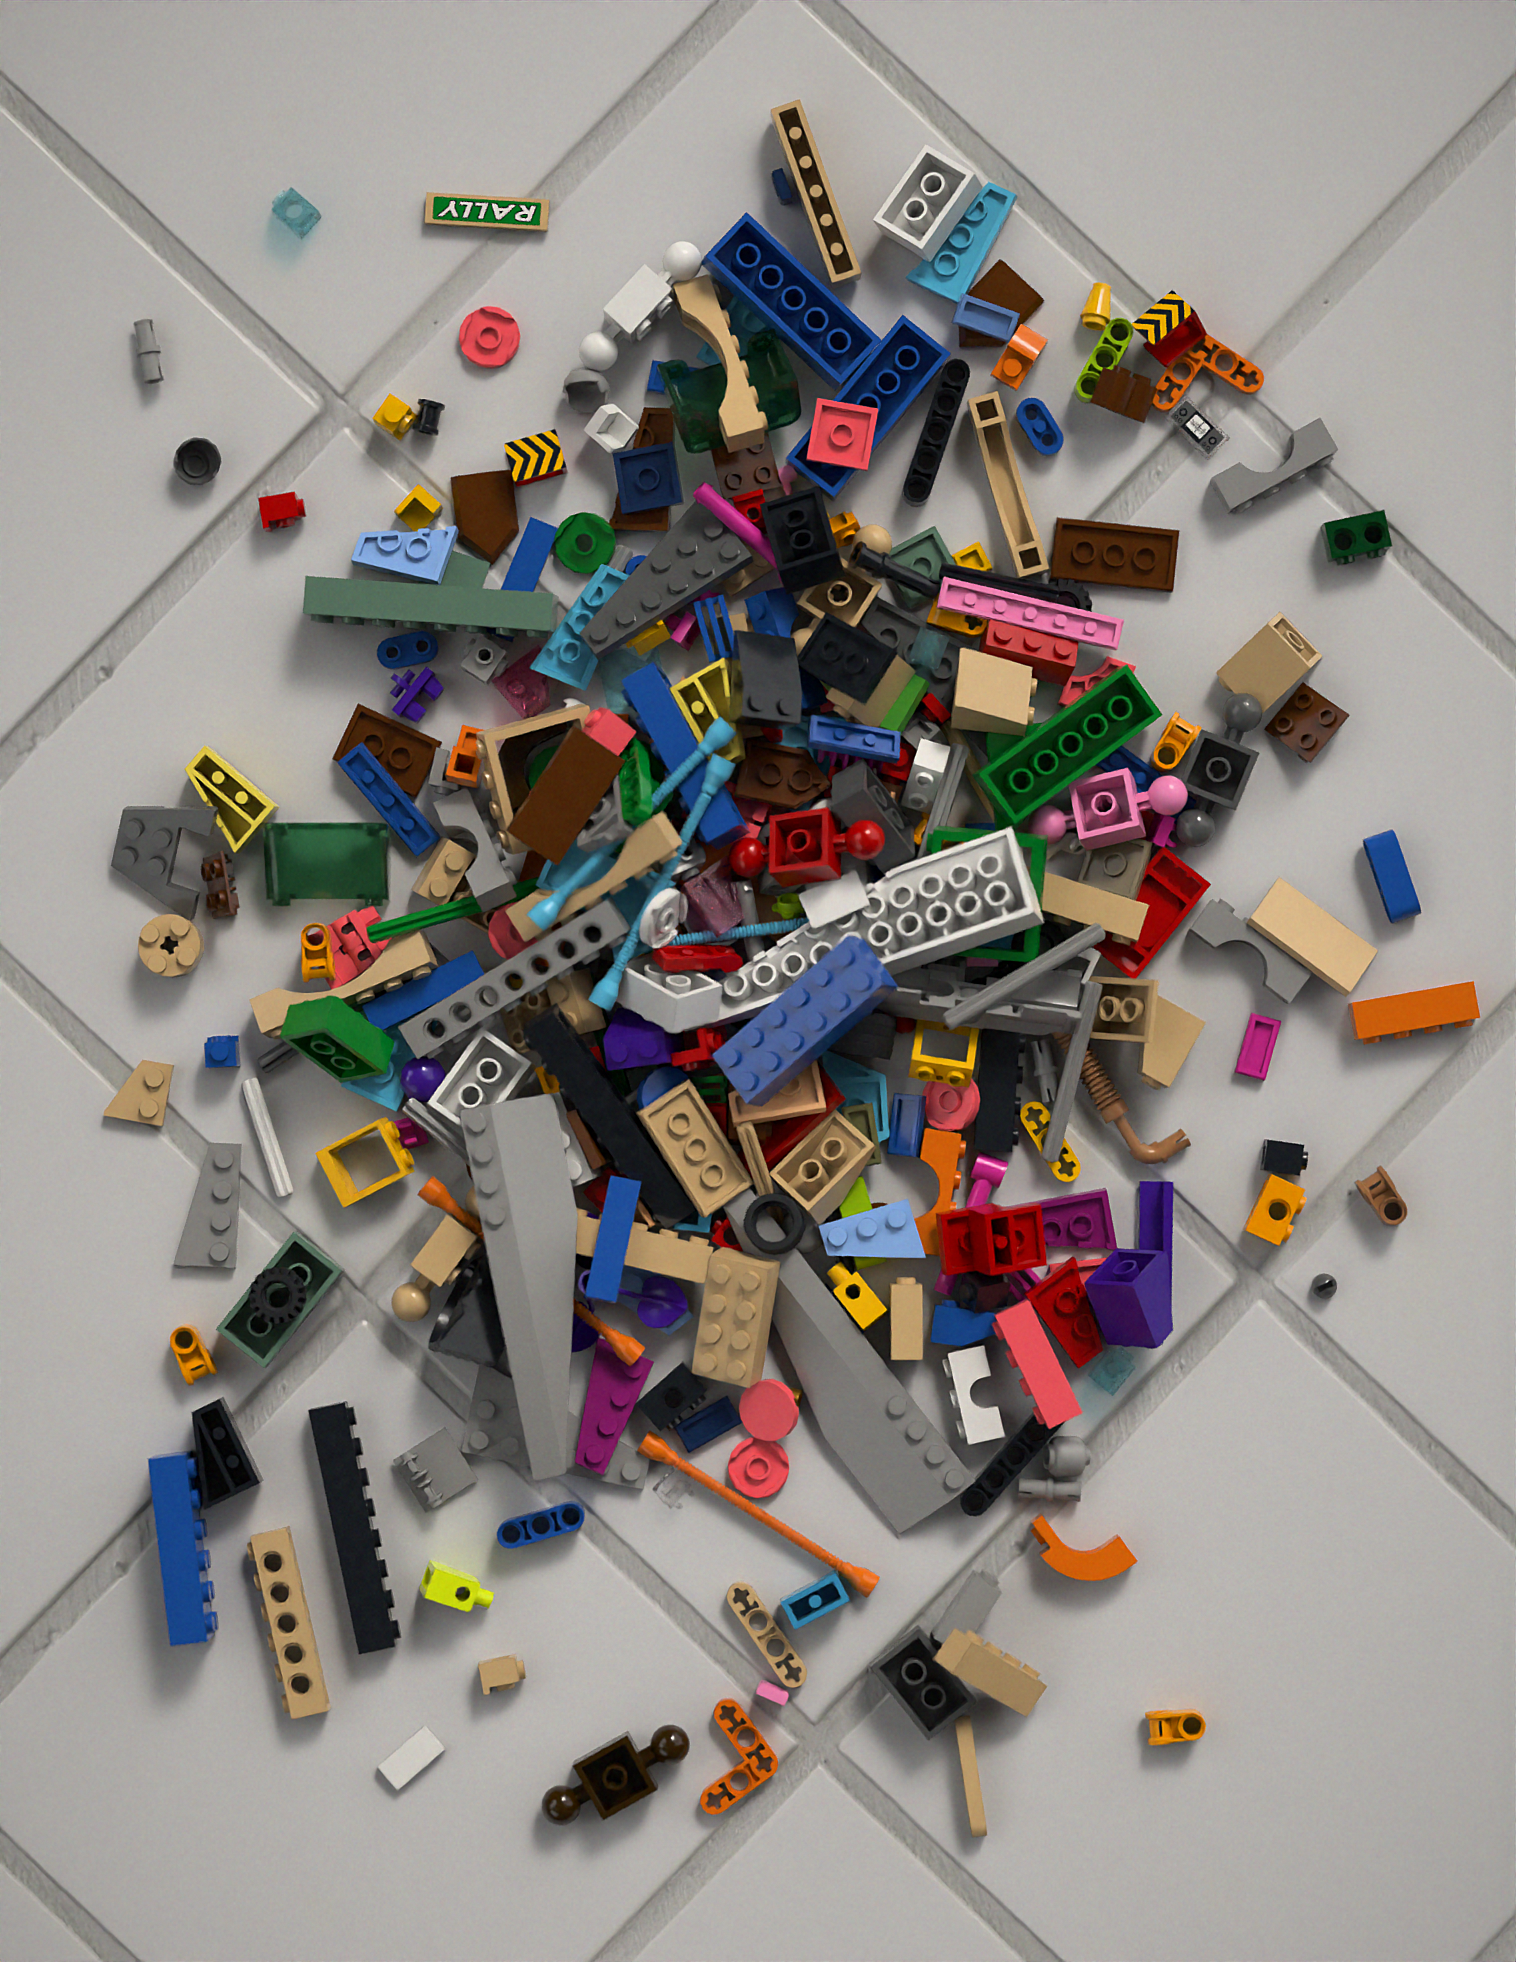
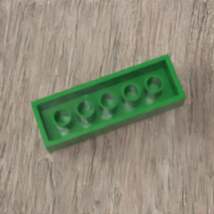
M1123 665L1105 676L972 774V776L1007 825L1016 824L1161 717L1162 713L1128 665Z

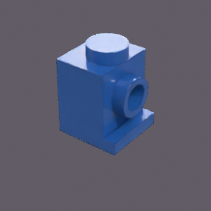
M238 1035L207 1037L208 1043H204L206 1068L241 1066Z

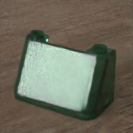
M775 329L756 333L747 343V354L739 356V360H745L749 371L747 382L749 387L754 386L759 400V404H756L758 412L763 411L768 424V429L764 430V433L795 423L800 418L802 410L798 379ZM679 359L658 364L659 378L686 451L691 454H699L725 446L726 444L719 427V409L725 398L728 381L722 363L720 362L691 372L687 363Z
M263 823L266 900L272 901V906H291V900L358 899L365 900V906H383V901H391V827L387 823Z

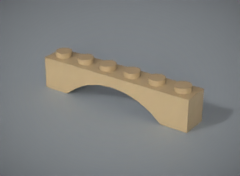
M708 274L673 284L674 302L683 326L698 334L711 346L725 369L728 384L725 398L719 409V427L728 452L764 443V430L768 429L766 416L763 411L758 412L756 404H759L758 395L755 387H749L748 385L749 371L745 360L740 361L737 353H740L739 343L736 335L731 336L728 328H731V323L727 310L721 311L719 303L722 302L718 285H712Z
M998 391L968 399L966 406L1016 578L1025 580L1046 574L1049 570L1048 562L1023 488Z
M662 811L633 830V834L627 837L625 847L616 864L602 879L588 886L574 889L575 892H572V895L566 898V903L560 908L555 921L545 931L526 914L538 902L549 898L557 891L538 889L505 911L525 942L533 937L540 941L553 932L552 925L560 922L564 926L578 917L575 912L576 910L584 906L588 911L603 901L600 895L607 891L614 895L627 886L625 880L634 875L636 880L652 871L650 864L659 860L663 864L676 856L677 853L674 849L683 842Z
M418 930L390 939L382 954L370 968L356 979L341 987L315 993L290 992L275 988L249 999L261 1033L269 1038L281 1039L280 1034L289 1005L302 1003L306 1000L320 999L329 995L341 998L347 1006L355 1002L358 1004L365 1003L374 999V994L383 990L389 992L399 989L403 986L402 982L411 978L418 980L429 976L431 970L437 968L438 964L426 933Z

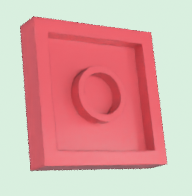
M817 398L806 461L867 471L878 409Z

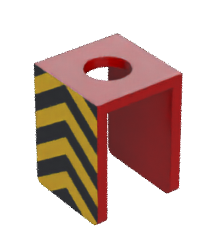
M1173 290L1132 323L1133 328L1147 340L1143 344L1145 350L1165 368L1169 367L1207 335L1196 311Z
M556 429L504 444L512 476L517 487L568 473Z

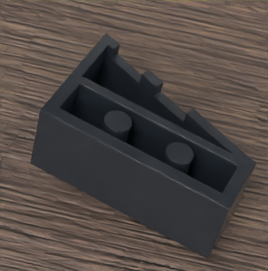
M224 1397L191 1412L204 1510L264 1481Z

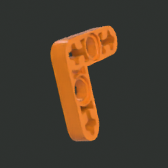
M1207 334L1202 338L1204 341L1203 347L1211 352L1213 346L1218 349L1212 355L1210 362L1208 363L1204 360L1208 354L1201 350L1196 354L1192 351L1193 347L1167 367L1155 386L1158 388L1156 393L1158 391L1164 393L1170 384L1164 382L1165 378H1168L1173 385L1182 387L1181 391L1174 387L1169 396L1172 403L1165 402L1163 405L1158 402L1160 397L1155 394L1152 406L1160 412L1172 410L1201 367L1246 395H1252L1260 390L1264 382V375L1257 366ZM1220 355L1229 356L1232 360V368L1228 371H1220L1215 365L1216 358ZM1238 363L1244 366L1240 370L1241 373L1246 376L1250 373L1256 375L1254 381L1258 383L1256 386L1253 384L1249 387L1244 386L1245 379L1238 374L1235 380L1230 377L1236 371ZM1177 364L1187 365L1190 370L1189 377L1185 380L1176 379L1173 375V367Z
M724 1698L716 1704L714 1718L744 1760L702 1791L700 1797L701 1806L705 1812L711 1815H717L725 1811L770 1778L778 1768V1758L741 1705L732 1698ZM723 1705H726L728 1708L732 1706L736 1708L733 1715L737 1722L741 1718H744L746 1723L738 1725L732 1733L728 1728L733 1727V1723L728 1717L724 1719L720 1717ZM743 1729H749L755 1735V1741L750 1746H742L738 1743L737 1735ZM760 1743L764 1746V1748L759 1749L761 1755L764 1758L769 1756L772 1758L770 1762L771 1769L768 1771L764 1767L761 1769L756 1767L759 1764V1760L755 1754L751 1758L746 1754L754 1751ZM736 1773H743L748 1778V1785L742 1790L734 1789L730 1783L731 1777ZM725 1782L727 1790L734 1797L729 1799L728 1795L725 1794L720 1798L721 1805L719 1807H716L714 1804L708 1806L706 1804L709 1800L708 1793L712 1792L714 1795H718L723 1791L720 1784Z

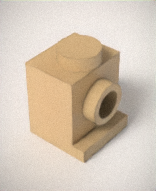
M516 1654L487 1659L478 1663L484 1695L491 1693V1687L496 1686L497 1691L515 1688L514 1682L526 1679L523 1660L517 1661Z

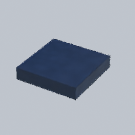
M673 442L612 453L623 515L684 504L675 444Z

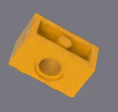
M1268 1174L1242 1230L1277 1246H1280L1281 1241L1286 1243L1294 1228L1290 1224L1294 1213H1301L1307 1200L1303 1196L1305 1189L1273 1174ZM1275 1202L1281 1203L1284 1207V1215L1279 1220H1274L1269 1215V1207Z

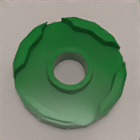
M581 512L570 515L560 524L555 533L554 542L557 557L566 568L575 573L589 574L596 572L601 564L607 565L615 553L616 537L614 530L605 518L596 513ZM582 534L589 535L593 540V546L588 552H583L578 547L577 541Z

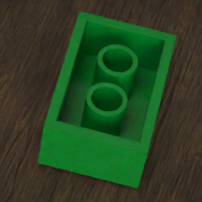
M333 995L289 1005L280 1034L282 1040L340 1083L386 1074L395 1043L394 1040L384 1034L382 1029L372 1025L361 1013L354 1011L341 998Z

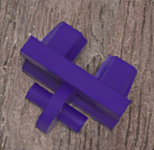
M428 667L424 668L411 686L409 683L416 675L408 669L402 678L395 673L391 676V679L397 683L390 692L391 695L398 698L403 690H406L392 711L400 718L404 716L416 724L419 723L427 712L426 709L415 702L418 696L423 692L436 701L445 690L434 677V672Z

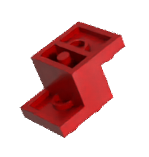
M989 1203L936 1213L943 1275L948 1276L978 1271L992 1276L1047 1265L1042 1208L1039 1203L1009 1208Z

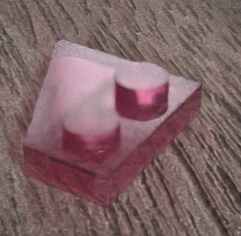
M539 645L509 666L500 677L496 676L491 680L497 690L522 719L537 716L551 705L547 675L529 668L542 650Z
M728 855L680 888L717 938L744 919L741 904L737 900L736 882H732Z

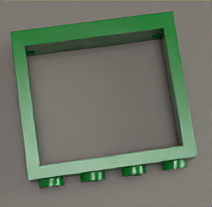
M936 826L933 829V834L928 833L926 852H931V855L941 852L943 850V840L970 842L998 831ZM1014 832L1019 847L1032 848L1030 879L1042 914L1048 835ZM1041 924L1025 930L1024 950L976 946L953 955L1031 962L1039 957Z

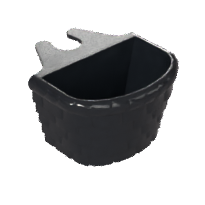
M483 1255L474 1259L457 1281L432 1330L428 1349L434 1352H441L446 1356L452 1355L457 1359L462 1358L469 1362L472 1361L477 1365L482 1364L486 1367L497 1365L506 1347L488 1255Z

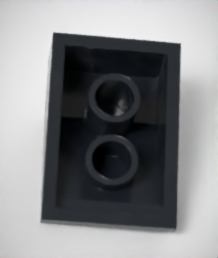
M819 486L760 504L775 562L786 595L846 576Z
M735 630L729 722L789 730L800 724L802 688L795 639Z

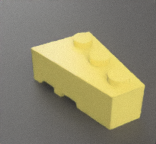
M725 658L670 687L675 700L699 743L704 739L707 729L718 717H721L737 733L726 746L715 750L709 757L706 756L708 761H710L713 754L734 764L746 758L740 724L729 722L731 670L730 664Z
M204 745L185 768L204 803L207 806L219 807L216 823L223 831L234 853L240 854L280 808L211 747Z

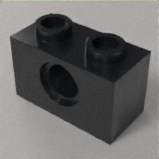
M681 1362L636 1402V1405L660 1432L665 1427L671 1431L683 1420L680 1416L683 1411L688 1407L693 1411L707 1399L703 1395L707 1388L695 1374L691 1373L692 1371L684 1362ZM671 1390L679 1391L683 1397L681 1405L678 1407L668 1406L665 1402L667 1392Z

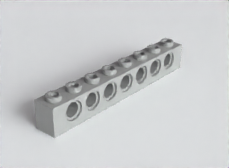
M610 897L398 1028L417 1059L425 1054L430 1059L445 1050L442 1046L443 1043L450 1039L457 1043L470 1035L468 1028L478 1023L481 1028L496 1019L494 1012L503 1007L508 1012L521 1004L520 997L530 991L531 995L534 996L547 988L548 985L545 981L556 975L557 979L560 980L574 971L572 965L582 959L583 963L587 964L600 956L599 948L606 944L610 948L620 944L627 939L624 933L629 931L631 927L613 898ZM590 925L597 926L600 929L601 939L599 941L589 938L587 929ZM563 941L571 942L574 945L575 954L573 957L563 954L561 950ZM537 957L545 958L548 961V972L543 973L536 968L535 961ZM511 973H517L522 977V988H515L510 984L509 977ZM485 989H491L496 993L497 1001L495 1004H489L485 1001L483 997ZM459 1005H465L470 1009L471 1017L469 1020H464L458 1015ZM433 1021H440L444 1025V1035L440 1036L433 1032Z

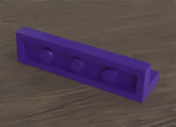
M1139 1181L1138 1249L1166 1251L1168 1255L1172 1306L1173 1182Z

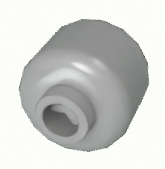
M1077 1436L1053 1437L1048 1444L1044 1445L1042 1453L1044 1467L1049 1469L1050 1473L1056 1477H1076L1081 1475L1085 1466L1089 1465L1091 1458L1089 1448L1085 1447L1082 1439Z

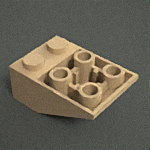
M441 837L411 890L438 906L474 896L464 873L474 864L477 856L451 840ZM500 907L465 916L461 919L488 934L489 922L494 912Z
M589 968L574 971L560 980L557 977L545 981L548 987L536 995L532 996L530 991L520 997L522 1003L508 1012H506L504 1007L500 1009L511 1048L519 1054L532 1051L523 1039V1029L526 1022L555 1003L558 1004L580 1036L607 1027L601 1007L589 1000L594 987Z

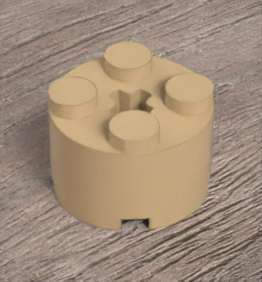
M165 914L155 917L142 928L138 940L139 955L146 967L152 972L166 977H181L192 972L200 962L204 953V939L200 930L191 921L178 915ZM169 938L172 941L178 942V946L174 948L173 954L164 949V945L168 944Z

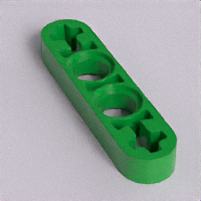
M632 738L619 754V757L625 760L619 770L621 811L623 819L635 827H640L649 819L653 810L649 753L647 746L636 738Z

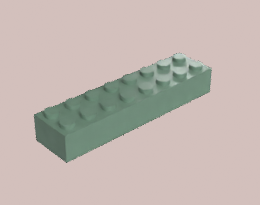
M305 576L303 613L310 615L311 621L319 623H334V618H342L341 623L364 626L365 620H372V625L377 627L395 628V622L403 623V627L415 630H425L426 624L434 625V630L443 632H456V627H465V632L487 634V629H496V634L501 636L517 637L518 631H526L527 636H530V638L548 639V633H554L557 628L559 597L553 593Z

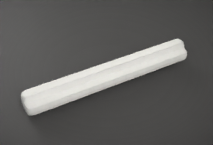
M257 1078L245 1080L242 1082V1088L278 1197L290 1195L293 1193V1187Z

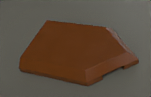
M1001 259L967 294L1020 313L1014 333L1044 303V299ZM959 326V347L1003 346L1006 343Z
M499 470L451 477L456 526L459 530L458 539L493 565L519 532L511 470Z
M747 738L744 749L746 758L741 763L734 797L797 809L832 787L826 776L822 774L808 750Z

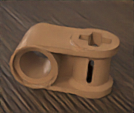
M1381 1165L1377 1167V1172L1363 1181L1357 1180L1354 1182L1364 1200L1371 1206L1383 1224L1394 1226L1406 1219L1407 1206L1397 1192L1393 1181ZM1379 1181L1381 1182L1379 1185H1377V1186L1374 1187L1373 1189H1371V1190L1369 1189L1371 1186H1373V1185L1376 1184L1377 1182H1379ZM1388 1203H1394L1400 1209V1215L1396 1220H1390L1384 1214L1385 1206Z

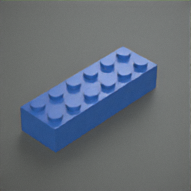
M747 212L701 261L704 268L834 391L882 341Z
M904 315L900 317L833 399V401L878 409L870 456L944 367L951 355L949 351ZM811 426L788 454L785 463L793 467L799 475L814 487L819 486L820 491L830 500L834 501L859 470L806 461L812 431Z
M652 662L622 679L621 681L625 689L621 693L628 706H632L635 712L638 711L639 716L635 719L642 732L646 733L654 741L650 744V748L657 760H661L663 765L667 766L668 770L664 771V774L669 779V776H672V773L675 774L674 771L678 767L681 768L680 765H683V762H686V759H689L688 757L692 756L691 754L697 750L699 742L670 690L672 685L667 675L659 666ZM704 757L701 763L698 762V766L692 772L690 771V774H687V777H684V780H681L682 782L676 786V790L682 794L679 802L687 815L691 814L692 808L695 807L694 804L697 803L696 800H699L698 797L701 796V787L705 781L706 767L709 763L707 757ZM723 783L718 788L716 794L711 796L710 803L705 807L706 810L703 811L704 814H702V818L698 822L699 824L696 825L697 828L694 829L701 842L704 841L707 846L712 845L717 850L750 833L727 787Z
M848 935L712 1056L746 1104L763 1106L894 992L898 985L865 940Z
M192 1451L155 1455L148 1459L170 1646L208 1642L214 1636L215 1630L219 1629L217 1612H212L211 1599H215L213 1580L208 1581L207 1570L211 1568V1556L209 1549L204 1550L203 1543L204 1537H207L206 1519H200L199 1509L203 1506L202 1488H197L196 1476L199 1475L200 1471L198 1457H193Z

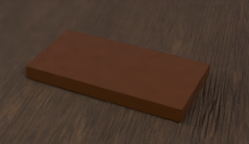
M1057 517L1050 580L1071 579L1074 580L1073 582L1172 593L1179 530Z
M572 726L505 832L558 866L625 760L577 727Z

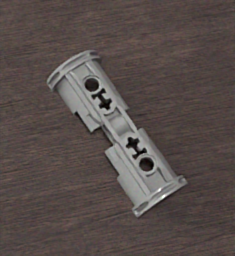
M918 966L891 975L898 988L875 1008L882 1010L890 1016L945 1023L943 1020L945 1012L1001 980V978L987 977L986 985L956 981L955 972L925 969ZM1068 969L1067 972L1052 970L960 1026L989 1028L1034 1035H1046L1054 1032L1077 1034L1081 1022V1012L1077 1011L1082 971Z

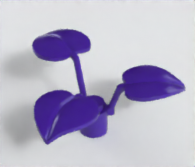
M587 1212L586 1217L599 1220L598 1216ZM576 1253L575 1259L582 1268L591 1270L593 1257ZM587 1270L581 1274L578 1285L579 1289L584 1293L583 1298L587 1300L589 1308L583 1302L579 1301V1304L581 1303L582 1307L585 1306V1309H588V1312L591 1311V1314H593L595 1311L593 1300L585 1298L590 1270ZM654 1276L645 1280L642 1294L622 1288L618 1290V1294L641 1300L637 1307L638 1316L645 1325L652 1328H664L671 1325L685 1314L688 1309L687 1298L683 1290L674 1281L666 1277ZM574 1313L571 1353L588 1349L596 1343L601 1335L598 1331L592 1329L589 1323L586 1324L583 1318L580 1319V1316H576Z

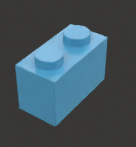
M835 1570L780 1598V1603L795 1630L850 1601Z

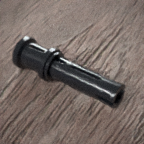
M862 541L858 542L851 552L849 566L854 569L859 567L868 571L875 579H889L930 600H933L939 592V581L891 560L888 553H878L868 548L867 544Z

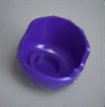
M422 1056L419 1059L414 1057L408 1060L401 1070L400 1088L409 1099L415 1098L420 1103L428 1102L446 1078L445 1070L433 1057L430 1059L427 1056Z

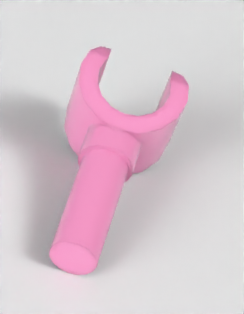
M786 465L778 470V474L787 496L793 494L790 482L798 477L794 468Z

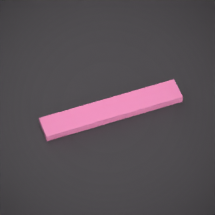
M943 577L936 606L938 609L988 621L991 619L1114 651L1118 649L1124 623L1123 619Z

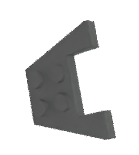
M125 807L121 815L111 866L179 915L191 921L195 918L200 892L171 882L182 828L206 836L212 835L219 807Z

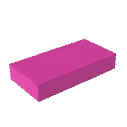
M1250 1013L1235 1073L1265 1081L1281 1025L1280 1020Z

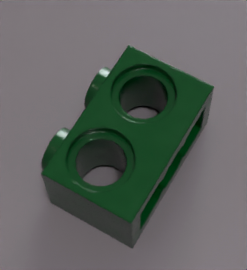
M1385 510L1325 522L1320 526L1328 562L1337 561V566L1356 562V556L1367 555V559L1385 556V550L1392 547ZM1372 528L1379 533L1380 539L1378 543L1372 544L1365 539L1364 532L1366 529ZM1335 536H1346L1350 543L1347 550L1338 549L1334 544Z

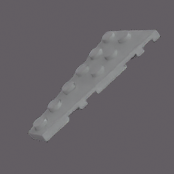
M479 1364L461 1452L531 1466L513 1379L493 1367ZM568 1411L565 1473L644 1489L650 1459L621 1441L618 1442L603 1476L575 1464L582 1419Z

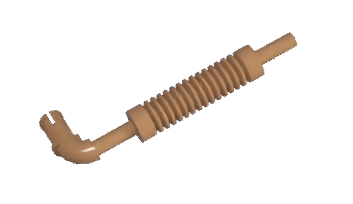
M1052 1033L1055 1039H1059L1057 1043L1062 1044L1060 1048L1065 1049L1063 1053L1067 1054L1072 1034ZM1088 1043L1079 1080L1083 1079L1081 1083L1082 1085L1086 1084L1085 1090L1089 1089L1088 1095L1092 1094L1091 1100H1095L1094 1105H1098L1097 1110H1101L1100 1114L1105 1123L1114 1121L1131 1149L1129 1153L1134 1159L1144 1164H1157L1160 1162L1165 1164L1168 1162V1158L1186 1147H1190L1191 1143L1188 1138L1176 1144V1141L1186 1136L1181 1128L1159 1143L1155 1141L1150 1145L1141 1144L1124 1116V1113L1129 1111L1128 1106L1123 1099H1119L1121 1095L1116 1094L1118 1090L1113 1089L1115 1085L1110 1084L1112 1080L1107 1079L1109 1075L1104 1074L1106 1070L1101 1069L1103 1065L1098 1064L1100 1060L1095 1059L1097 1055L1096 1053L1092 1054L1094 1050L1093 1048L1089 1049L1091 1045Z

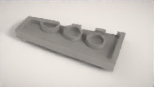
M209 1144L173 1265L236 1268L242 1144Z

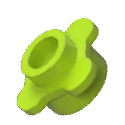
M797 893L782 894L777 898V903L772 905V911L780 913L784 919H796L800 916V913H806Z

